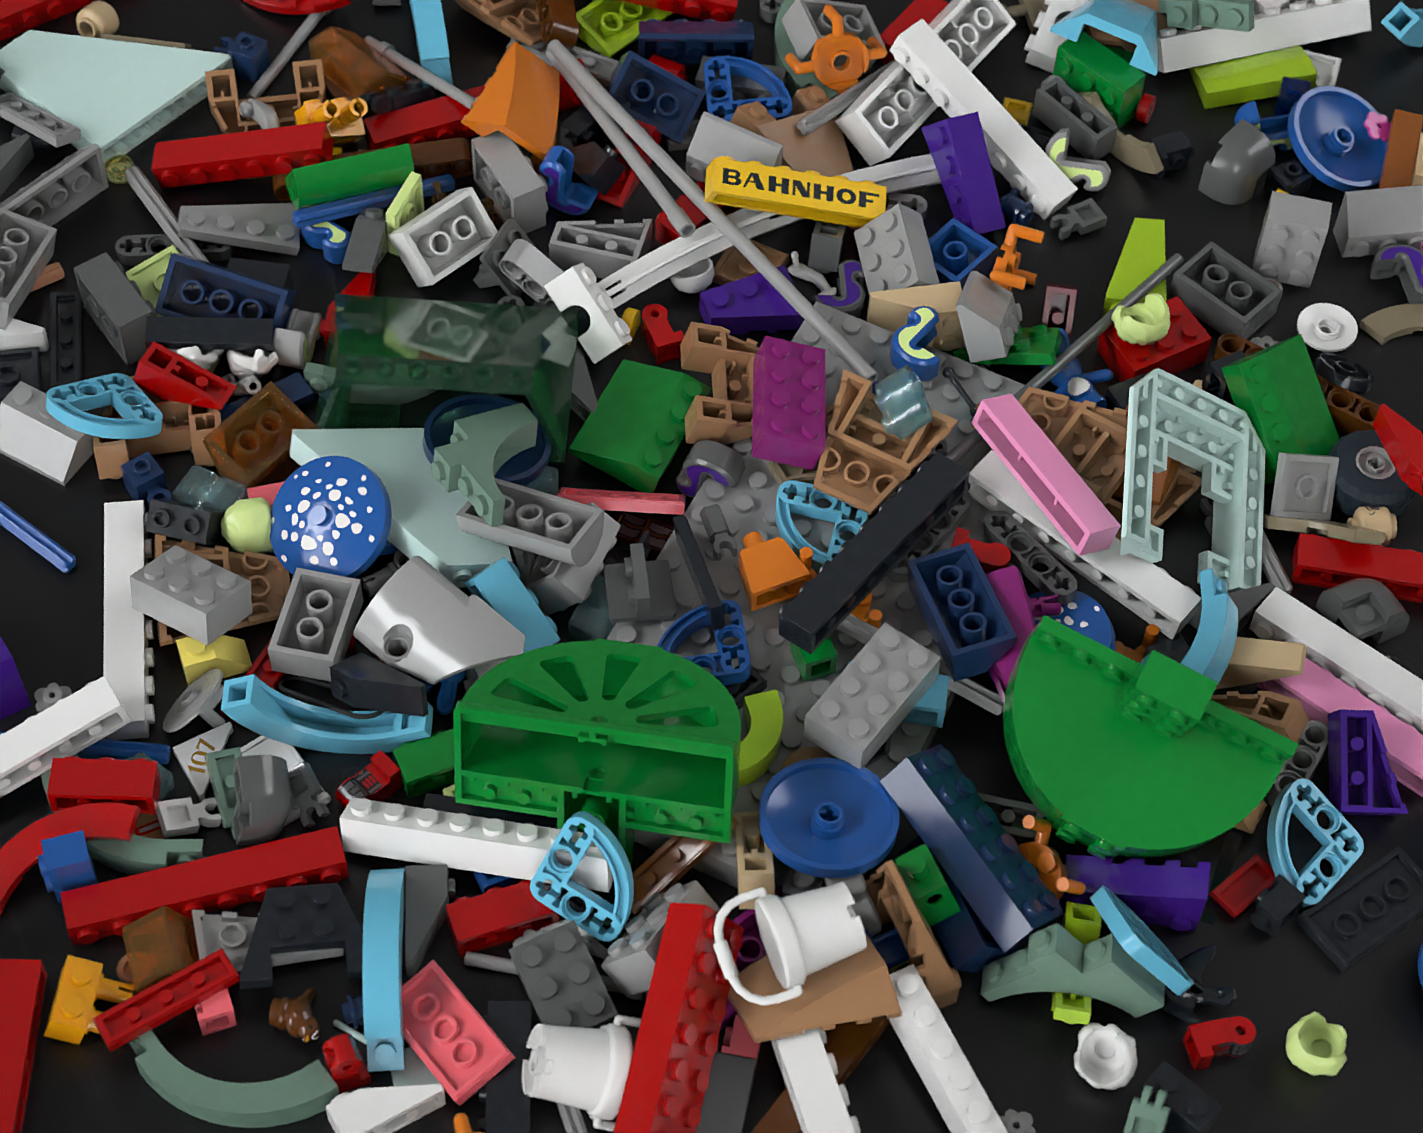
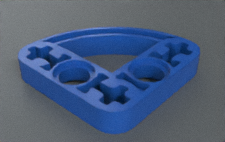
M715 56L709 58L704 63L708 113L717 117L718 115H724V120L730 122L738 106L759 101L775 120L793 115L792 101L787 88L777 75L763 65L748 59L732 56ZM715 69H719L720 79L715 80ZM730 75L742 76L759 83L773 97L733 101ZM716 90H723L727 93L722 98H715L711 95ZM776 109H782L783 113L778 114Z
M721 600L723 613L730 615L731 624L714 630L718 652L683 657L700 667L712 670L710 674L717 678L724 686L745 682L751 675V660L740 605L733 600ZM703 605L689 611L676 620L663 634L657 647H663V650L674 654L686 638L699 629L710 625ZM728 637L740 639L739 643L732 646L723 643V640ZM738 657L740 668L733 669L731 658Z

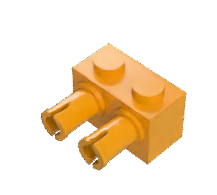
M339 97L330 100V102L327 100L324 103H321L320 99L307 100L303 102L304 105L294 112L297 125L326 122L334 144L356 142L365 135L362 116L367 113L368 106L361 98L357 100L354 98L352 101H348L347 97Z
M68 955L61 970L44 1036L79 1045L84 1034H88L89 1031L100 1034L92 1018L103 1012L95 1010L93 1002H96L98 998L120 1004L132 997L135 985L104 978V974L101 973L102 963Z

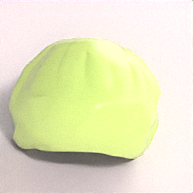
M1158 293L1147 294L1144 303H1136L1127 308L1119 305L1111 315L1117 335L1123 341L1141 346L1154 344L1167 335L1171 323L1169 307L1162 295Z
M257 497L237 500L226 510L221 520L222 536L231 548L240 554H244L245 551L261 554L274 553L270 541L272 507L264 498Z
M1314 1011L1300 1018L1288 1030L1286 1037L1287 1056L1293 1065H1296L1310 1075L1335 1076L1347 1061L1345 1054L1346 1030L1339 1024L1327 1023L1325 1017Z

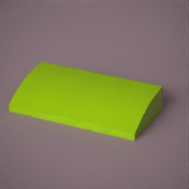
M595 0L576 13L579 27L578 37L598 53L611 58L639 38V21H646L648 19L663 21L672 15L673 12L621 0Z
M1299 45L1189 68L1205 109L1311 90L1315 88L1317 72L1311 59Z

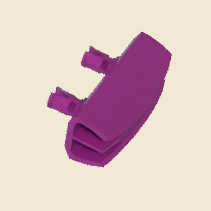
M1017 566L985 574L1017 636V642L989 669L1003 703L1014 664L1027 637L1036 626L1034 617H1043L1044 615L1058 616L1061 614V603H1057V594L1033 599L1027 595L1021 572Z

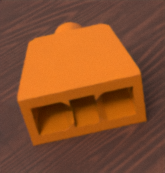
M753 531L744 536L742 541L746 548L739 552L738 571L751 612L797 596L802 585L806 581H810V572L786 541L780 537L764 541L759 531Z

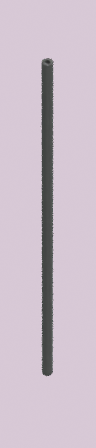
M1175 253L1056 358V364L1045 367L1014 395L1016 400L1018 401L1028 387L1042 388L1114 324L1111 320V315L1117 306L1122 305L1124 308L1138 303L1184 262L1183 257ZM975 429L945 456L957 463L984 438Z

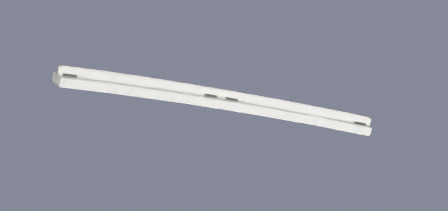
M931 154L879 164L838 175L857 182L865 180L874 181L876 185L886 186V195L941 184ZM744 208L727 215L749 240L804 219L783 215L770 220L769 217L776 214ZM711 222L696 229L691 236L686 238L679 237L635 260L601 280L597 285L609 297L622 290V293L613 299L610 297L613 309L665 279L734 245ZM615 282L618 284L613 288L609 289L608 291H606V288L614 284Z

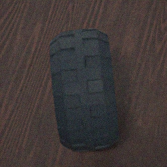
M1375 430L1351 432L1341 437L1332 446L1328 456L1339 458L1333 504L1343 513L1353 516L1355 510L1361 506H1384L1389 509L1391 514L1393 513L1397 517L1409 507L1416 492L1401 480Z

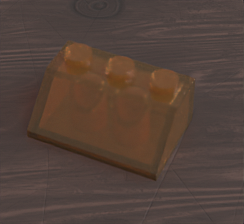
M330 26L309 40L311 60L321 59L323 74L353 99L356 98L357 100L361 94L363 95V93L368 91L377 94L383 92L387 86L404 85L406 80L411 79L409 75L354 32Z
M270 381L203 438V443L219 474L244 497L247 494V488L258 485L290 457L292 429H314L316 425Z

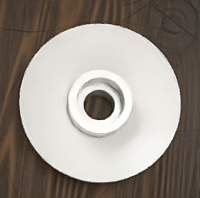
M1317 303L1306 307L1300 313L1297 320V331L1302 335L1304 342L1312 348L1323 352H1339L1347 349L1354 343L1358 333V326L1354 317L1344 308L1330 303Z

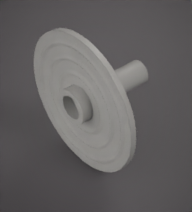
M212 669L189 685L168 711L163 722V729L167 733L175 732L188 724L197 715L202 717L213 728L223 725L225 720L213 710L223 696L224 686L221 685L223 673L219 669Z

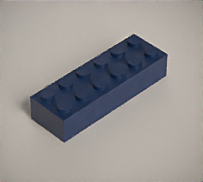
M942 744L906 757L880 780L1004 953L1028 941L1029 935L1047 928L1065 913L1060 906L1057 896L1048 890L1038 876L1035 866L1026 860L1017 848L1015 839L1006 833L998 822L993 809L984 803L976 792L973 782L964 776L956 765L953 755Z

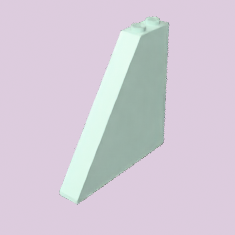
M36 30L27 31L0 49V67L5 70L0 78V88L6 93H15L81 130V139L71 142V144L78 150L92 144H98L105 168L207 97L206 71L233 69L231 56L224 53Z
M424 428L292 429L289 453L290 457L300 466L320 457L344 456L366 465L378 475L386 487L391 503L392 519L387 540L409 559L414 556H421L458 588H465L464 583L503 557L507 561L512 562L508 545L472 535L459 529L456 514L467 503L468 499L463 497L459 490L448 493L440 482L433 478L431 464L423 449Z

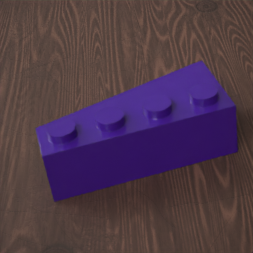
M978 112L948 118L922 127L921 129L954 219L978 234L1006 228Z
M1067 855L1064 864L1067 869L1068 878L1083 882L1086 890L1082 895L1064 892L1059 903L1062 908H1065L1066 902L1094 906L1090 897L1102 886H1105L1121 899L1146 925L1157 924L1169 926L1176 931H1195L1208 897L1211 862H1198L1197 868L1181 867V861L1166 860V866L1148 865L1145 863V859L1131 858V860L1118 864L1115 863L1112 857H1107L1106 860L1095 856Z

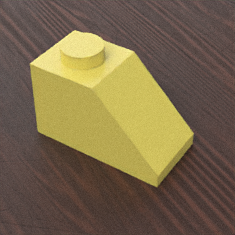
M222 635L208 646L190 636L176 640L188 686L212 669H219L223 673V678L247 672L252 666L243 639Z

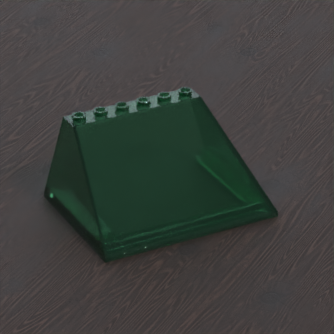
M336 294L314 429H347L353 384L526 395L550 444H552L549 462L565 463L580 309H566L560 312L558 308Z

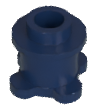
M1013 188L1009 194L999 199L1003 217L1011 220V224L1025 226L1033 218V204L1018 197L1020 190Z
M348 994L347 1002L341 1003L345 1024L352 1023L354 1030H356L358 1025L364 1024L363 995L351 997Z

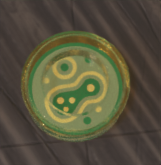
M114 155L107 159L104 164L107 179L118 184L127 182L125 179L126 175L124 174L125 170L134 166L133 160L126 155Z

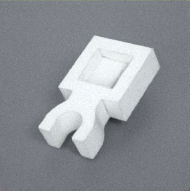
M191 797L159 801L156 814L164 838L198 833L200 825L210 828L218 827L222 820L220 813L211 815L206 812L214 811L216 806L215 797L204 799L199 804L194 805Z

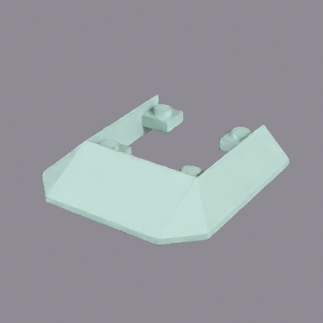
M1160 368L1152 370L1129 388L1120 556L1131 553L1151 563L1162 560L1164 530L1150 524L1153 472L1160 473L1167 470L1168 456L1202 472L1201 494L1213 500L1211 551L1207 550L1198 554L1197 583L1200 584L1199 571L1212 568L1219 580L1223 579L1225 581L1228 594L1261 585L1266 450L1246 411Z

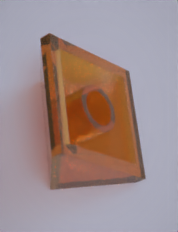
M166 906L158 908L122 929L136 993L144 991L199 961L193 920Z

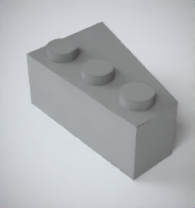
M643 219V223L624 224V220H614V224H596L595 220L557 222L549 242V260L564 271L583 262L585 266L594 272L597 278L605 279L626 265L648 254L652 243V219Z

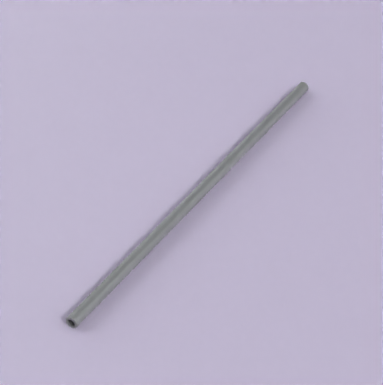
M558 39L552 40L547 46L548 51L858 376L872 381L873 384L878 378V373L716 204L704 202L705 193L565 46Z

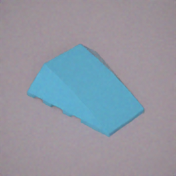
M1089 0L1051 26L1050 32L1077 42L1087 24L1133 43L1137 47L1129 65L1155 76L1158 72L1157 10L1133 0Z

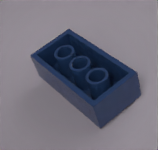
M171 253L155 311L158 314L171 317L273 319L274 337L276 328L285 329L296 291L182 253Z

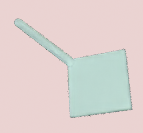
M339 1020L333 1021V1026L347 1034H351L354 1038L366 1044L362 1033ZM412 1047L405 1048V1069L391 1071L394 1087L440 1084Z

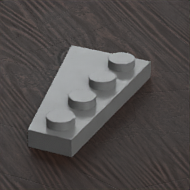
M293 203L180 206L177 237L297 256L300 228H296L293 223L292 213L300 209H296Z
M192 910L199 960L223 948L236 971H242L258 917L237 916V912H222V915L205 914V910ZM344 948L271 954V965L278 966L344 956Z

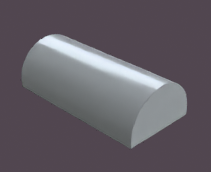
M495 478V482L505 497L503 524L490 527L485 519L476 513L474 506L469 500L456 514L458 527L463 532L577 567L585 566L592 559L601 541L604 528V510L497 478Z

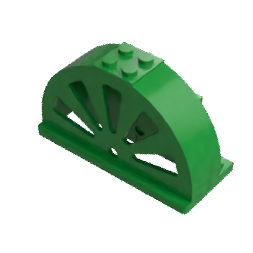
M1045 615L1027 637L1014 664L1005 692L1003 707L1005 743L1011 765L1019 783L1036 808L1051 822L1052 828L1057 830V837L1072 844L1078 841L1088 846L1087 852L1103 860H1106L1107 857L1113 858L1116 855L1131 858L1171 856L1199 847L1223 834L1246 818L1260 804L1271 789L1284 762L1293 757L1298 743L1211 700L1218 682L1169 657L1152 650L1138 663Z
M596 638L593 641L559 643L524 652L496 665L470 687L461 702H457L453 711L455 803L557 818V829H562L574 813H590L614 834L624 849L630 866L634 857V829L730 843L733 826V807L739 782L741 719L738 707L726 687L707 670L679 655L663 650V647L600 638ZM580 822L576 826V832L585 833L584 829L586 826Z

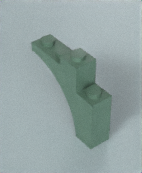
M1158 0L1159 13L1167 14L1168 27L1194 29L1197 26L1245 32H1250L1254 29L1253 0Z
M523 403L454 420L453 435L450 438L451 444L434 448V462L431 464L433 478L437 482L439 481L448 493L459 490L461 495L466 497L474 506L476 513L482 516L490 527L503 524L505 497L499 490L494 477L502 465L511 457L523 450L536 446L538 420Z
M1056 923L1029 935L1027 948L983 966L981 995L991 1002L1002 997L1029 992L1071 993L1107 1002L1137 1018L1164 1007L1165 984L1133 959L1122 948L1113 933L1083 945Z

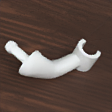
M796 251L791 253L793 265L788 268V271L793 276L815 284L821 291L818 295H835L837 293L836 288H831L820 272L799 263V255Z

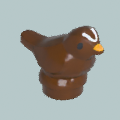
M309 987L303 995L294 999L289 997H283L282 999L274 998L269 1012L270 1026L278 1027L279 1030L287 1029L291 1036L301 1037L305 1043L317 1040L321 1029L311 1007V1003L316 995V989Z

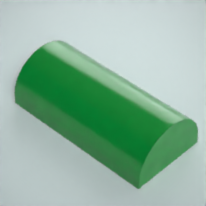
M409 143L292 169L285 177L290 199L296 209L402 186L410 173L414 172Z

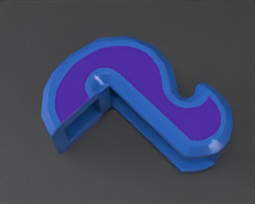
M553 146L549 149L539 169L540 174L546 176L545 181L548 191L545 192V200L561 212L570 215L586 214L595 200L598 190L580 182H571L575 156L564 146Z

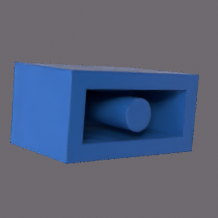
M83 830L41 840L43 854L37 855L42 876H44L47 891L55 892L58 904L62 903L61 892L98 884L94 863Z

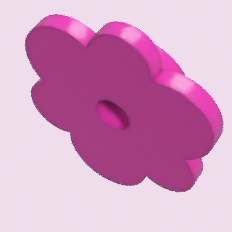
M1374 111L1369 112L1367 120L1364 122L1369 136L1374 140L1381 139L1382 141H1387L1391 123L1388 122L1385 115H1378Z

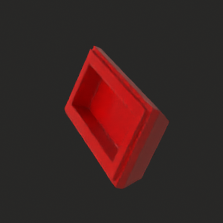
M1256 853L1212 890L1209 895L1231 917L1235 918L1252 904L1265 889H1269L1272 886L1276 876L1273 869Z

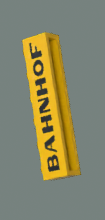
M730 156L715 157L706 168L704 202L861 228L886 212V186L876 185L874 181L869 180L857 182L848 180L845 176L828 177L820 175L816 171L799 172L792 170L788 166L770 167L764 166L759 161L741 162L735 161Z

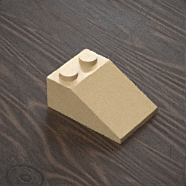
M960 281L870 292L867 322L895 332L901 326L907 325L908 314L911 310L918 306H928L937 311L939 322L935 325L937 336L927 346L939 351L962 348L964 336L956 309V304L962 293Z

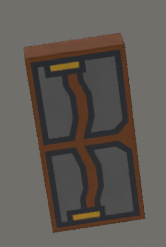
M619 511L615 518V521L621 525L615 536L617 540L629 545L637 544L644 531L647 530L650 532V548L653 549L652 555L657 557L674 531V528L634 512Z

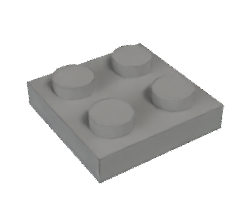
M1279 452L1270 515L1286 518L1330 520L1339 458L1327 455Z

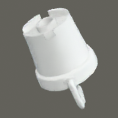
M839 882L827 887L781 898L777 895H772V893L767 895L765 888L760 887L739 894L727 901L716 916L713 928L715 938L713 947L725 980L730 981L736 993L748 1002L760 1005L781 1003L802 995L801 985L805 984L806 976L864 951L867 947L866 936L860 915L856 916L851 906L855 902L848 887L844 882ZM756 899L754 907L756 920L772 968L783 988L790 989L776 995L761 996L753 994L742 986L737 977L739 973L729 945L723 937L722 929L729 912L741 903Z
M617 1015L614 1018L613 1024L603 1025L599 1029L537 1024L533 1028L526 1048L532 1049L530 1060L523 1059L522 1086L524 1093L528 1094L529 1097L586 1110L590 1118L594 1119V1128L614 1131L616 1122L603 1120H613L618 1115L633 1055L632 1037L626 1026L639 1028L641 1019Z

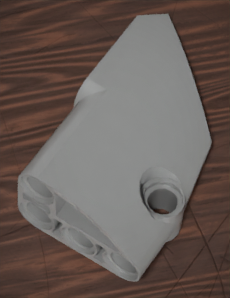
M421 556L411 558L389 578L369 603L353 631V636L374 655L380 657L384 664L433 685L467 669L524 653L526 639L523 633L480 597L474 594L467 596Z

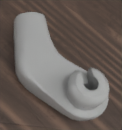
M250 98L248 101L241 102L239 111L243 117L250 116L259 123L262 129L280 127L276 112L264 102L256 98Z
M231 373L222 377L237 386L232 396L256 394L261 390V383L254 374L237 382L235 376Z

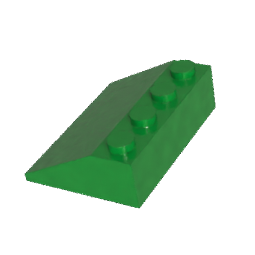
M1301 334L1221 367L1234 405L1246 411L1266 450L1264 484L1275 483L1279 452L1328 456L1332 446L1339 440V436Z
M623 359L597 401L598 407L594 413L591 411L568 452L639 492L653 493L686 437L685 416L695 396L708 397L712 388L682 372Z

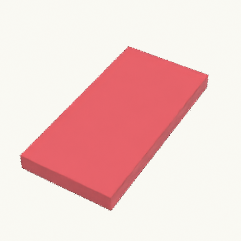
M561 487L556 495L585 505L593 502L602 510L683 515L686 506V496L683 494Z
M434 959L402 986L404 1039L459 1106L515 1059V1056Z

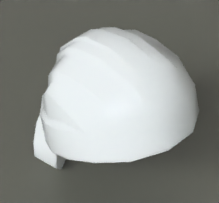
M707 258L671 276L670 280L679 291L689 294L699 293L705 290L713 280V262L710 258Z
M262 349L227 351L229 368L232 374L240 380L251 374L256 375L258 379L261 378L263 375L268 374L279 360L276 351L271 354L267 350Z

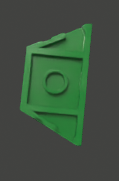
M1018 325V333L1014 335V343L1010 346L1007 357L973 362L971 364L1054 365L1056 364L1055 354L1059 353V345L1062 341L1060 328H1047L1046 325L1025 328ZM966 346L953 352L954 357L970 363Z

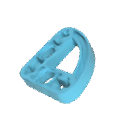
M113 373L53 387L46 393V410L62 424L85 434L110 439H139L158 435L162 431V412L138 385L125 374ZM112 405L123 419L101 417L84 411Z
M789 480L783 482L777 491L775 517L781 538L786 541L798 558L801 548L810 547L813 550L811 568L818 572L827 560L831 561L839 553L841 546L845 542V540L840 538L839 534L843 531H851L857 535L862 524L868 520L869 514L858 510L855 521L850 520V512L853 506L814 489L813 484ZM790 493L796 494L793 500L788 499ZM806 496H809V504L805 503ZM824 498L829 500L832 505L828 508H820L814 502L817 499ZM790 513L835 523L827 554L813 547L801 536L792 521Z
M1297 779L1287 784L1274 802L1267 827L1268 854L1275 876L1281 874L1302 893L1304 891L1303 885L1309 884L1314 880L1317 884L1312 885L1307 891L1309 896L1305 898L1302 908L1317 904L1361 856L1364 850L1363 839L1323 793L1308 779ZM1299 789H1301L1304 793L1302 795V801H1299L1297 799ZM1310 804H1316V807H1313L1312 809L1307 811V809L1312 807ZM1319 811L1324 812L1328 816L1330 821L1328 829H1323L1317 823ZM1291 812L1322 845L1298 874L1292 863L1288 847V824ZM1337 830H1339V832H1337V833L1334 834L1336 837H1333V838H1332V837L1330 836L1331 834H1333L1334 832H1336ZM1344 840H1348L1350 843L1347 847L1349 850L1347 852L1343 849L1345 845ZM1322 859L1329 861L1332 865L1333 871L1330 877H1326L1320 871L1319 866Z
M577 812L568 819L531 880L530 891L539 902L570 922L574 920L578 927L601 941H611L620 934L627 923L633 904L634 884L628 858L614 834L592 814ZM581 822L586 826L584 829L585 833L575 843L571 839L577 831L576 826ZM592 842L600 849L611 869L615 884L614 906L571 879ZM559 849L569 851L573 857L572 864L569 866L560 864L556 859V851ZM547 879L553 882L551 884L552 889L549 892L543 889L544 881ZM565 888L566 890H568V892L563 896V898L560 901L557 898L560 896L561 891ZM578 896L582 898L586 904V910L584 912L574 911L569 905L570 897ZM594 908L598 909L592 920H589L587 917ZM606 917L612 920L611 927L608 930L602 927L604 924L603 920Z
M1102 886L1090 897L1116 940L1133 959L1178 996H1182L1194 985L1187 972L1167 947L1112 891Z

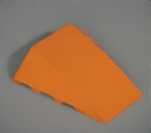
M515 41L508 48L497 65L496 72L488 79L484 85L485 89L480 96L476 97L471 105L472 109L463 117L461 123L482 137L497 130L532 153L531 162L536 174L541 175L539 172L541 163L549 149L556 146L560 94L559 72Z

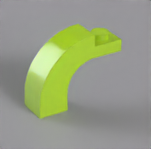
M777 689L744 696L743 716L749 733L740 743L738 788L746 786L761 777L770 768L778 755L782 740L783 707Z
M1066 902L1062 927L1079 942L1086 945L1099 939L1101 915L1095 906ZM1053 992L1051 1008L1053 1019L1062 1020L1068 1024L1080 1023L1089 1025L1091 997Z

